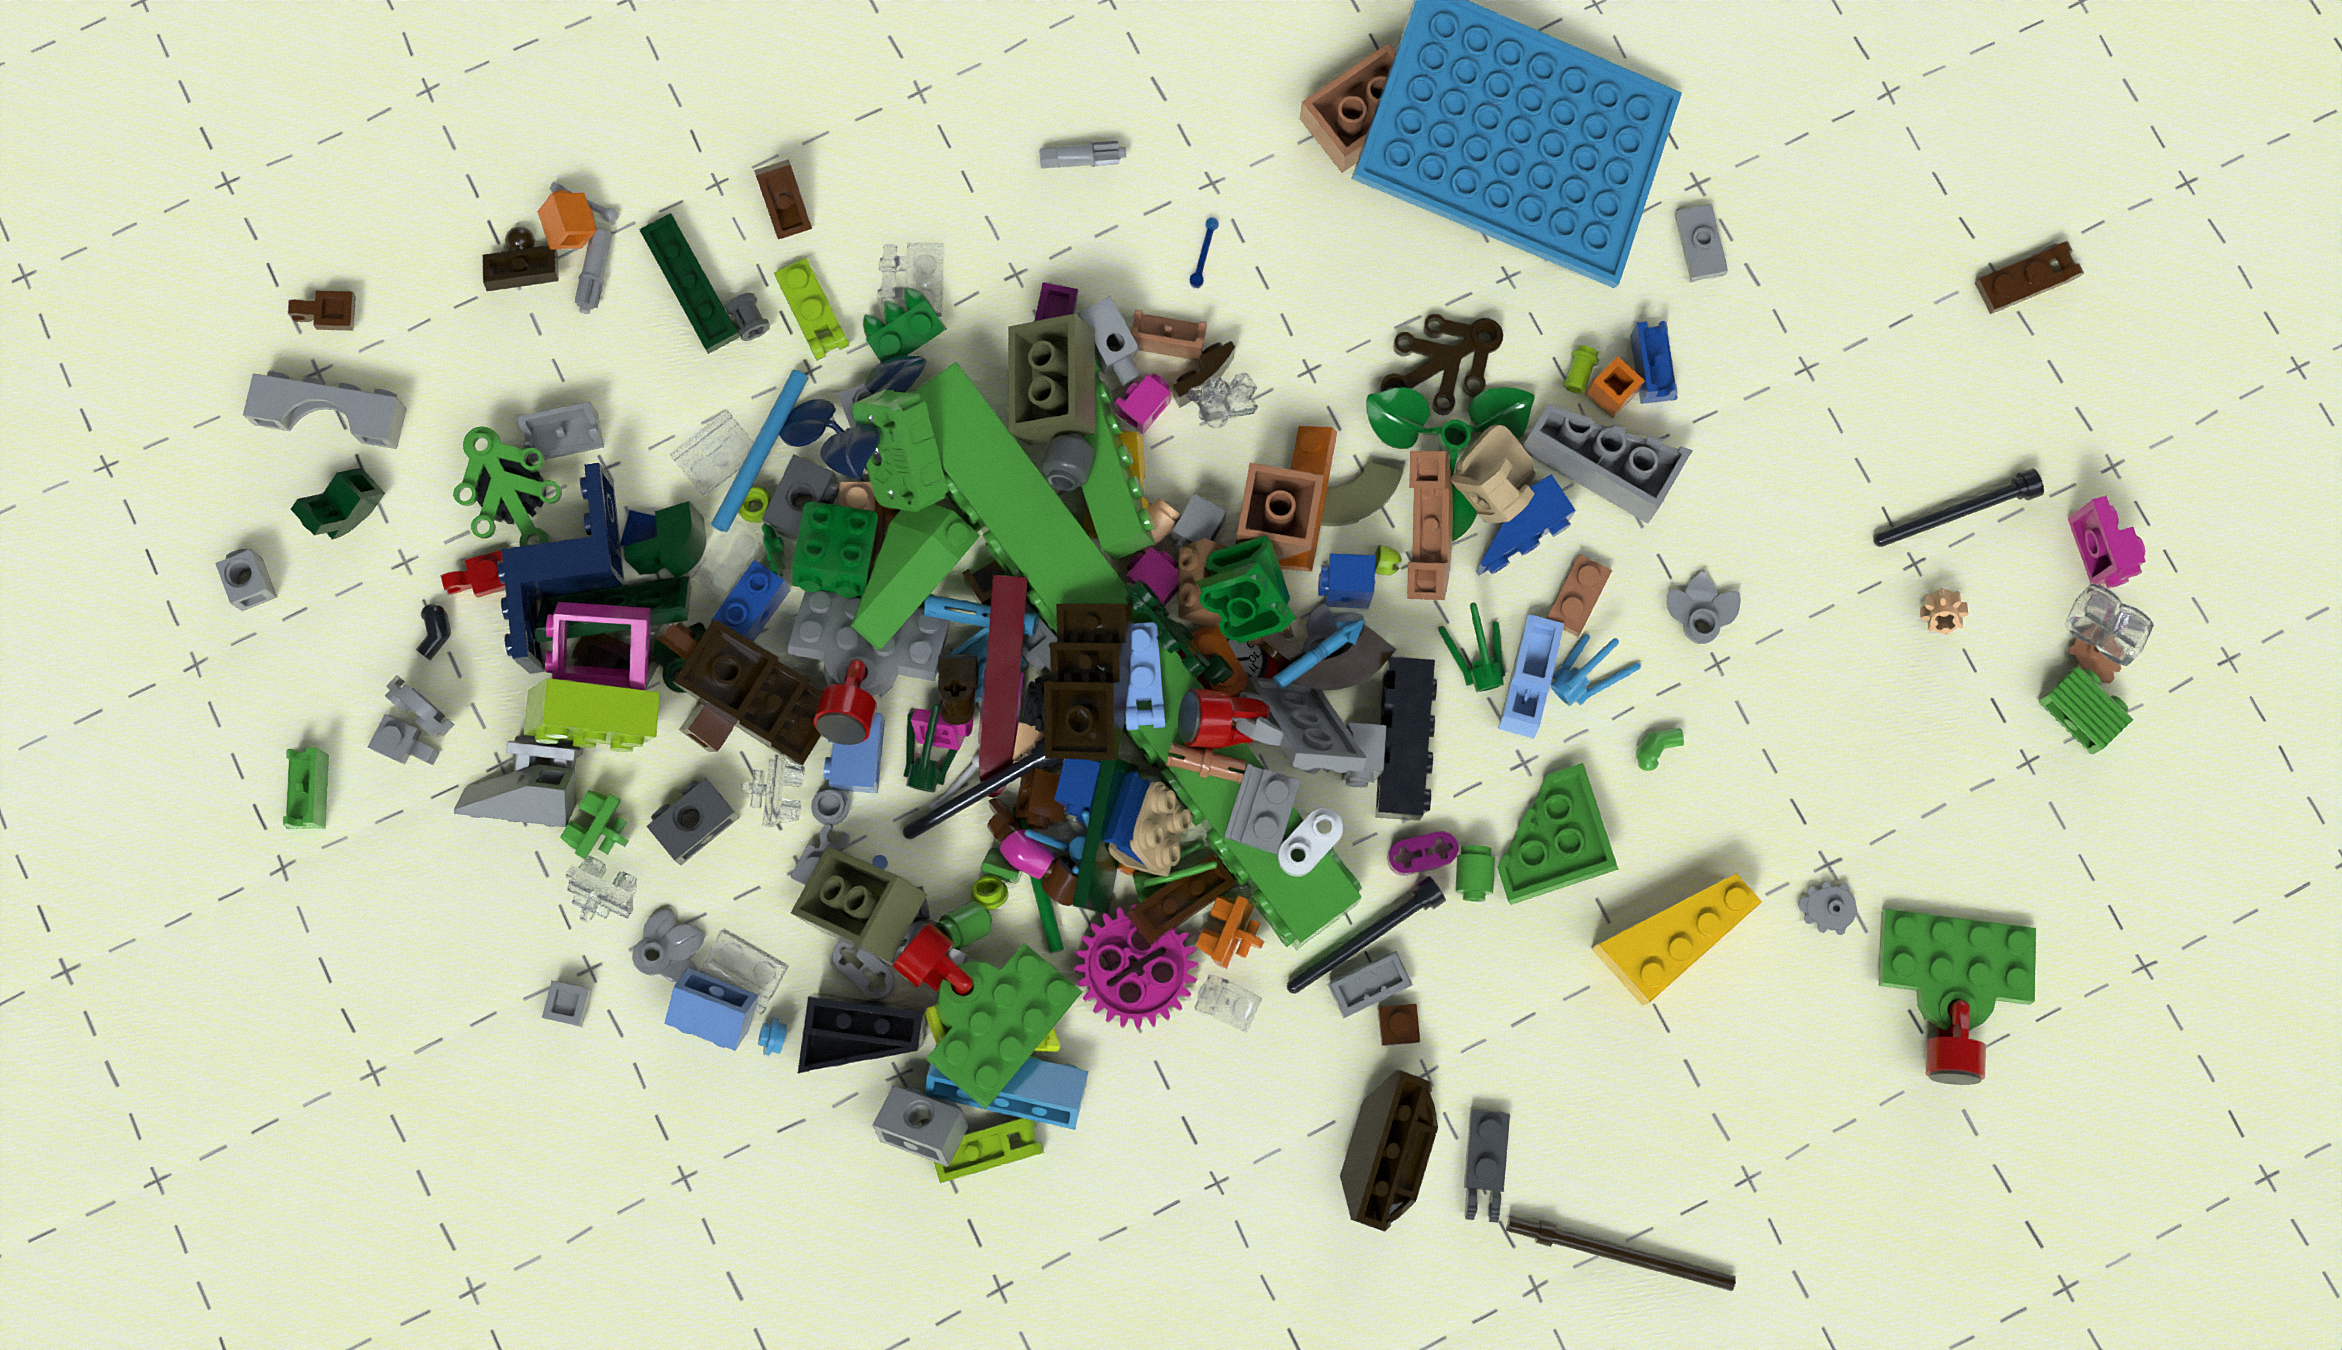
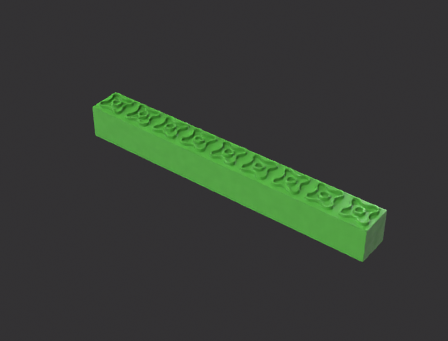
M957 362L912 392L919 394L921 401L926 402L944 477L948 486L947 497L960 511L968 525L976 532L980 530L983 532L982 536L986 541L985 546L1002 567L1007 576L1027 577L1026 594L1030 600L1028 604L1039 614V617L1056 637V604L1128 603L1125 597L1129 593L1125 588L1124 582L1015 438L1008 432V429ZM1132 608V624L1153 622L1145 611L1139 614ZM1157 627V632H1158V635H1159V634L1161 633V631H1160L1159 628ZM1158 641L1165 727L1153 728V725H1140L1137 730H1127L1125 715L1123 731L1150 766L1157 764L1161 770L1162 777L1160 779L1169 790L1174 791L1176 799L1180 804L1190 811L1192 823L1195 826L1201 823L1207 831L1205 840L1224 863L1235 881L1240 886L1246 883L1253 892L1252 903L1269 923L1285 947L1292 944L1297 951L1355 908L1362 898L1359 893L1362 886L1342 862L1334 848L1308 874L1295 877L1286 874L1281 869L1278 863V855L1255 849L1233 840L1224 839L1241 784L1209 775L1205 779L1199 777L1197 772L1166 766L1168 755L1181 759L1184 758L1183 755L1169 752L1171 742L1187 746L1182 741L1178 730V713L1182 698L1192 688H1204L1196 677L1183 665L1176 651L1172 654L1169 653ZM1151 700L1136 702L1137 711L1152 710ZM1246 743L1220 749L1212 748L1213 753L1241 760L1245 759V770L1247 764L1265 769ZM1192 747L1205 751L1204 747ZM1232 767L1228 768V770L1243 774L1245 773V770L1236 769ZM1294 806L1292 807L1281 845L1304 821ZM1294 849L1290 853L1292 860L1295 862H1301L1305 859V854L1300 849Z

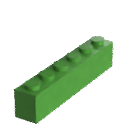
M1095 353L1096 434L1083 436L1086 442L1093 447L1095 460L1087 483L1081 487L1101 548L1116 561L1155 544L1151 530L1155 529V524L1149 510L1143 508L1140 498L1144 496V491L1138 478L1132 475L1130 465L1134 464L1128 447L1121 443L1119 434L1123 433V428L1117 415L1114 412L1111 413L1108 403L1113 401L1107 384L1100 380L1098 372L1102 370V365Z

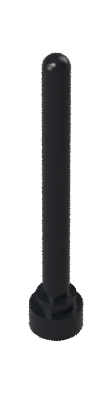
M2034 468L2018 473L2009 485L1879 532L1874 536L1873 542L1878 547H1884L2016 497L2019 500L2025 499L2027 501L2040 497L2044 494L2042 479Z
M1045 737L1035 742V747L1031 749L1029 755L905 826L903 836L909 840L914 839L1038 766L1040 768L1046 766L1052 768L1064 761V759L1045 758Z
M1428 876L1417 884V889L1412 892L1414 896L1290 979L1286 985L1287 990L1292 994L1300 992L1423 908L1426 911L1431 907L1434 910L1446 902L1440 888Z

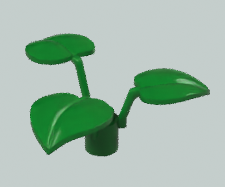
M1404 387L1369 394L1366 399V410L1370 425L1377 437L1392 448L1409 449L1413 447L1419 433L1423 435H1437L1439 447L1450 454L1449 462L1452 477L1458 453L1468 444L1471 433H1477L1481 430L1482 434L1490 426L1501 425L1509 429L1515 438L1519 440L1528 426L1535 397L1532 393L1517 388L1500 387L1485 390L1476 395L1468 407L1469 417L1477 424L1475 426L1467 425L1465 422L1455 419L1448 421L1442 428L1439 426L1434 428L1423 427L1430 417L1429 405L1421 393ZM1452 483V541H1455L1463 536L1471 527L1477 516V511Z

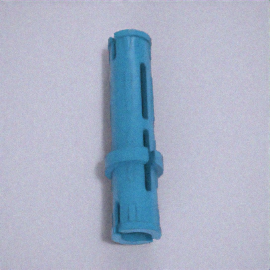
M929 594L925 602L924 616L989 628L990 618L987 615H990L991 605ZM951 608L976 613V615L951 611L949 609ZM1025 612L1023 634L1035 636L1039 622L1038 613Z

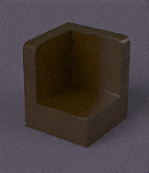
M996 560L973 574L969 569L962 572L965 584L977 603L991 605L993 575H1004Z

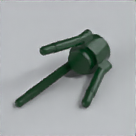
M938 703L932 705L921 758L916 757L915 764V733L911 722L914 713L909 712L907 714L906 766L903 777L907 778V787L935 793L937 784L944 786L946 773L958 750L949 749L939 770L937 769L938 762L929 760L940 708Z

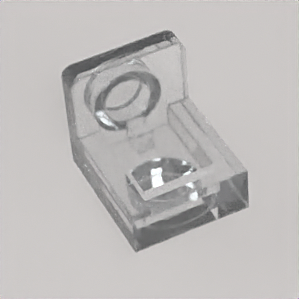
M1209 975L1198 991V1000L1194 1009L1247 1033L1263 998L1227 979Z

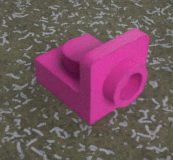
M916 708L911 722L917 743L924 744L931 711ZM939 711L932 746L960 750L965 736L969 737L972 732L973 717L965 724L951 725L941 718Z

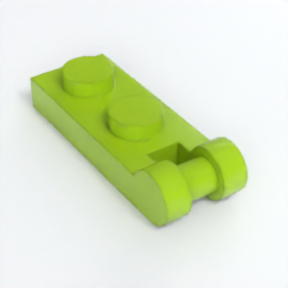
M807 258L774 272L775 278L816 361L827 357L825 353L835 348L842 350L850 346ZM829 329L831 335L819 340L816 334Z
M1021 1118L964 1135L948 1167L934 1162L939 1183L1043 1154L1042 1142H1037L1034 1128L1037 1127L1036 1121ZM1019 1132L1023 1147L1012 1150L1008 1135Z

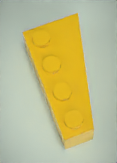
M1736 873L1599 943L1591 949L1643 1006L1654 1000L1760 905L1762 901Z

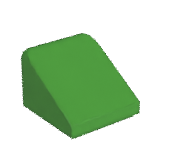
M990 848L981 865L984 875L997 876L1001 880L1013 884L1019 883L1022 871L1010 865L998 848Z

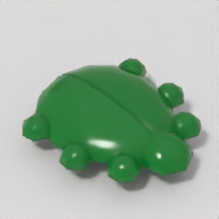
M765 523L761 529L764 532L763 545L767 560L770 562V568L773 573L784 576L783 551L785 547L783 540L780 536L777 537L770 525L767 526Z

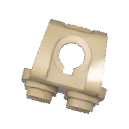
M1493 425L1487 428L1460 457L1456 464V472L1450 478V481L1462 492L1485 523H1502L1511 521L1529 504L1534 496V492L1528 485L1534 479L1536 472L1534 471L1530 455L1511 431L1505 426Z
M1152 781L1146 792L1135 824L1133 839L1130 840V847L1146 866L1116 849L1117 846L1113 843L1109 844V852L1126 867L1155 875L1169 876L1171 867L1177 865L1180 860L1179 843L1183 832H1187L1190 829L1192 822L1191 813L1176 799L1174 791L1169 790L1162 782Z

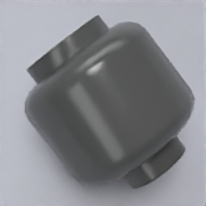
M1077 433L1057 436L1051 439L1042 464L1043 474L1048 482L1057 489L1072 491L1081 487L1089 479L1095 460L1094 449L1086 442L1083 436Z

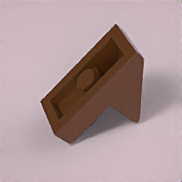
M789 159L754 170L778 240L812 229Z

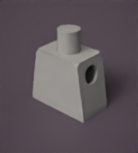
M1111 296L1078 313V317L1095 329V353L1101 362L1103 374L1114 370L1123 386L1142 376L1132 359L1139 350L1138 345ZM1114 344L1120 351H1111L1107 345Z

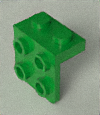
M807 502L803 508L792 564V586L800 587L807 592H818L821 590L834 592L846 598L861 597L869 581V566L878 521L877 514L869 510Z

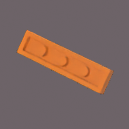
M1298 427L1291 470L1324 475L1312 548L1311 550L1278 560L1281 570L1312 572L1337 431L1332 427Z

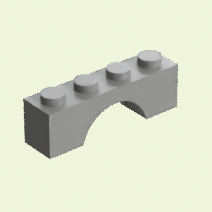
M268 371L267 375L253 373L243 416L255 426L291 431L296 423L309 413L318 410H335L346 415L351 434L361 444L397 449L407 408L396 397L395 393L387 390L375 389L374 393L363 392L359 387L347 383H339L338 387L327 386L325 382L311 377H304L302 381L291 380L289 376L283 373Z

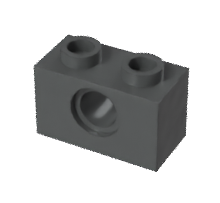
M793 454L762 518L763 523H766L767 526L770 525L775 533L797 542L803 509L796 508L794 506L795 501L802 495H809L813 497L812 502L832 505L839 492L838 480L834 471Z
M707 778L701 782L695 780L687 785L680 793L682 798L672 806L666 804L659 808L651 816L653 821L646 826L679 865H683L740 818ZM692 810L699 811L700 819L697 825L692 828H684L682 824L684 815Z

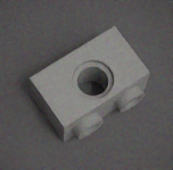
M893 1085L873 1123V1128L880 1142L948 1167L968 1129V1124L962 1109L954 1102L945 1099L938 1102L928 1098L925 1093L916 1088L908 1087L905 1090ZM930 1119L923 1126H915L920 1120Z

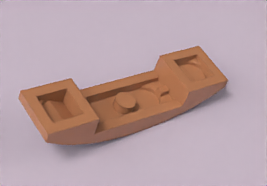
M1410 451L1409 488H1414L1412 562H1408L1407 599L1445 600L1453 532V498L1448 451Z

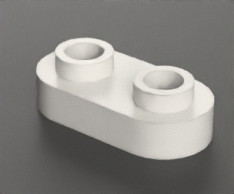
M1320 808L1311 812L1280 846L1278 863L1281 869L1286 874L1295 877L1308 874L1339 841L1343 832V823L1340 816L1327 808ZM1320 821L1328 822L1331 826V831L1327 834L1320 833L1317 830V823ZM1294 849L1302 850L1305 854V859L1301 862L1293 861L1290 856L1291 851Z

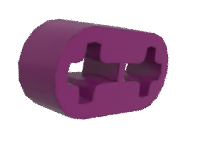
M1444 831L1401 840L1390 848L1387 855V863L1395 874L1401 876L1442 868L1451 864L1457 857L1459 851L1458 842L1454 836ZM1436 840H1441L1443 845H1450L1451 850L1446 853V859H1441L1437 853L1426 856L1425 850L1434 848ZM1401 848H1405L1407 854L1420 853V857L1414 858L1409 862L1408 868H1404L1402 862H1395L1394 858L1399 855Z

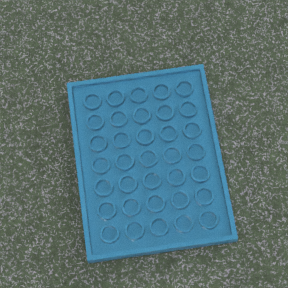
M1414 0L1351 179L1615 288L1620 284L1682 92L1468 0Z

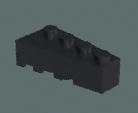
M1389 656L1384 668L1380 725L1386 726L1384 770L1377 778L1375 818L1420 821L1424 811H1430L1431 789H1426V775L1432 774L1433 752H1428L1429 737H1434L1435 715H1431L1432 701L1436 700L1437 679H1434V659Z

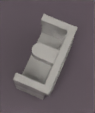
M1348 722L1346 727L1367 757L1363 772L1347 771L1342 773V780H1346V786L1368 787V782L1374 783L1384 770L1386 726Z

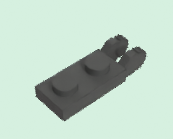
M1470 1110L1464 1188H1466L1465 1219L1474 1220L1477 1214V1189L1490 1191V1201L1487 1210L1489 1222H1499L1501 1192H1504L1510 1114Z

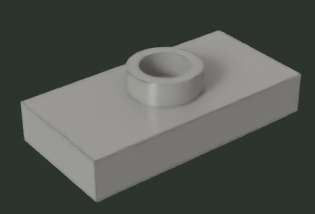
M1712 204L1677 210L1675 218L1690 281L1726 275L1728 268Z
M1394 951L1329 982L1327 985L1343 1018H1346L1411 987L1413 984L1397 951Z

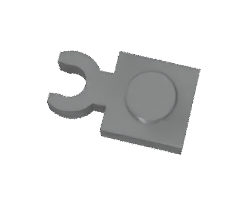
M826 824L820 832L821 844L819 848L808 844L790 877L806 885L826 847L829 846L841 852L848 846L850 836L844 833L839 842L831 843L829 842V834L832 832L833 827Z

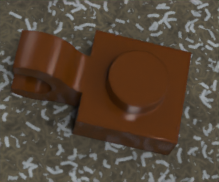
M316 291L315 301L289 300L288 315L293 316L294 322H310L314 320L313 326L316 330L354 331L356 296L353 291Z

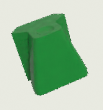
M1267 535L1214 551L1208 555L1206 568L1212 576L1196 581V584L1201 589L1199 601L1206 610L1219 615L1221 618L1219 629L1226 638L1237 641L1238 644L1284 631L1296 619L1288 607L1290 595L1273 543Z

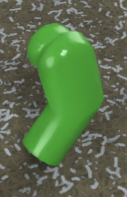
M1674 728L1648 733L1636 750L1639 768L1644 771L1654 770L1659 765L1657 759L1664 749L1683 746L1684 736L1682 729Z

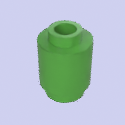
M1466 845L1461 847V855H1457L1455 892L1463 894L1464 901L1484 902L1486 895L1493 894L1495 857L1491 856L1490 847Z
M970 901L941 916L939 922L934 926L955 943L951 950L953 948L960 950L990 933L992 917L989 910H985L981 904L976 901Z

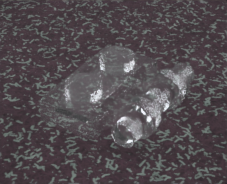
M907 243V256H897V245L884 244L883 256L879 258L878 270L882 272L881 288L878 289L877 301L881 303L880 315L884 316L885 301L896 304L898 302H905V288L909 287L921 292L928 299L938 316L942 317L944 244ZM900 271L906 272V287H896V273Z

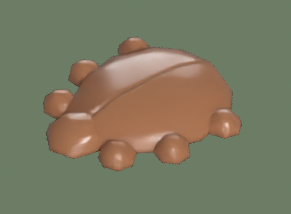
M2098 630L2084 631L2076 638L2074 645L2069 647L2068 653L2076 655L2078 661L2076 667L2080 666L2083 670L2089 669L2093 671L2102 683L2110 684L2115 679L2113 672H2120L2122 669L2121 665L2116 662V658L2121 657L2122 652L2114 647L2112 643L2114 635L2110 632L2103 633Z

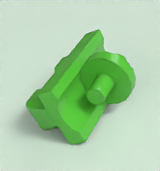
M588 790L579 808L596 817L589 830L570 820L560 838L571 848L575 849V854L584 860L589 856L601 834L606 837L598 849L607 855L615 842L626 847L629 840L620 834L627 822L617 817L610 829L606 827L619 806L620 799L611 794L606 797L600 793Z

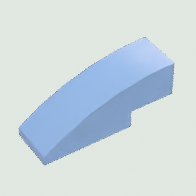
M1528 614L1498 729L1535 738L1541 724L1547 693L1551 686L1564 623Z

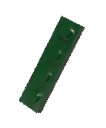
M669 213L639 229L707 354L740 338L673 215Z

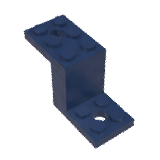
M599 462L584 464L585 477H580L583 499H588L589 512L584 513L585 530L587 535L592 536L502 549L503 561H498L497 564L499 580L501 584L505 583L506 597L501 598L502 614L505 620H509L510 634H505L506 652L508 656H512V659L529 674L544 672L542 643H537L535 635L539 614L537 600H542L545 596L625 585L614 482Z

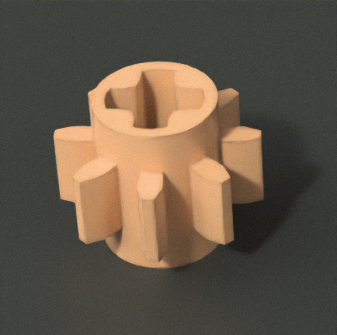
M1940 588V590L1933 592L1931 595L1926 594L1925 606L1920 607L1921 620L1927 621L1928 631L1935 630L1945 635H1948V633L1953 632L1957 628L1962 629L1964 627L1963 617L1969 615L1967 602H1961L1960 592H1952L1944 588Z

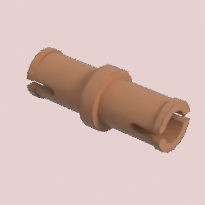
M1171 742L1169 752L1183 755L1184 758L1181 759L1168 755L1166 766L1197 772L1199 777L1205 779L1209 775L1241 784L1244 774L1228 770V768L1245 770V759L1241 760L1213 753L1212 748H1205L1204 751Z

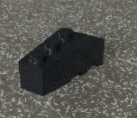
M813 993L808 996L798 1073L918 1051L923 1046L926 1025L925 1012L927 1009Z

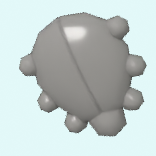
M1824 881L1821 884L1822 889L1817 890L1815 887H1809L1807 889L1809 897H1801L1798 902L1800 911L1808 913L1805 915V922L1812 924L1815 921L1818 924V931L1822 933L1830 929L1836 930L1838 935L1845 934L1846 928L1854 921L1857 913L1856 900L1849 892V886L1845 883L1841 884L1840 887H1832L1830 882Z

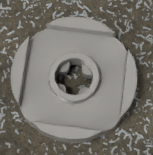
M396 675L387 684L386 687L389 691L385 694V697L406 713L410 709L418 715L414 722L429 735L436 737L441 733L445 736L455 724L448 719H445L442 723L441 720L445 715L414 688L411 689L407 684L401 688L405 681Z

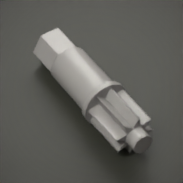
M1118 141L1089 142V144L1040 148L1041 168L1120 164V158L1126 157V146L1119 147Z
M597 228V232L589 240L582 273L578 278L579 283L574 302L577 303V306H580L579 312L583 314H590L591 309L598 308L612 239V233L606 229Z

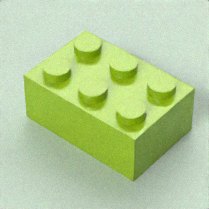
M546 678L528 690L524 735L536 736L535 741L539 743L556 744L559 742V739L573 740V746L595 748L596 743L610 745L611 751L633 752V747H643L644 743L657 736L660 692Z

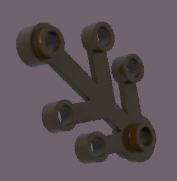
M1439 314L1429 315L1423 326L1424 333L1433 339L1439 338L1443 334L1465 339L1455 346L1415 338L1408 332L1399 333L1393 343V349L1397 355L1406 357L1416 353L1433 357V359L1405 376L1397 373L1387 375L1381 382L1379 392L1386 391L1390 387L1413 389L1444 370L1440 390L1434 397L1432 407L1439 415L1445 416L1450 414L1455 406L1453 394L1461 359L1473 352L1471 374H1468L1463 382V391L1470 397H1476L1485 389L1484 373L1488 355L1499 349L1503 341V330L1496 321L1489 318H1481L1468 325L1446 320ZM1433 321L1438 322L1441 325V329L1433 331L1429 328L1428 324ZM1483 332L1490 335L1491 340L1489 342H1482L1478 335ZM1403 339L1408 340L1411 347L1402 349L1399 347L1398 342ZM1476 380L1480 383L1481 387L1473 390L1468 386V382ZM1445 398L1450 402V406L1448 408H1441L1437 401Z

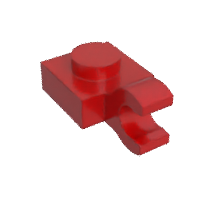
M499 550L465 560L467 571H453L440 575L444 590H447L448 595H452L472 588L476 598L506 590L505 583L501 584L497 569L498 561H503L502 551Z

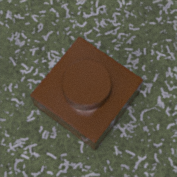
M1417 1004L1377 1008L1381 1046L1420 1043Z

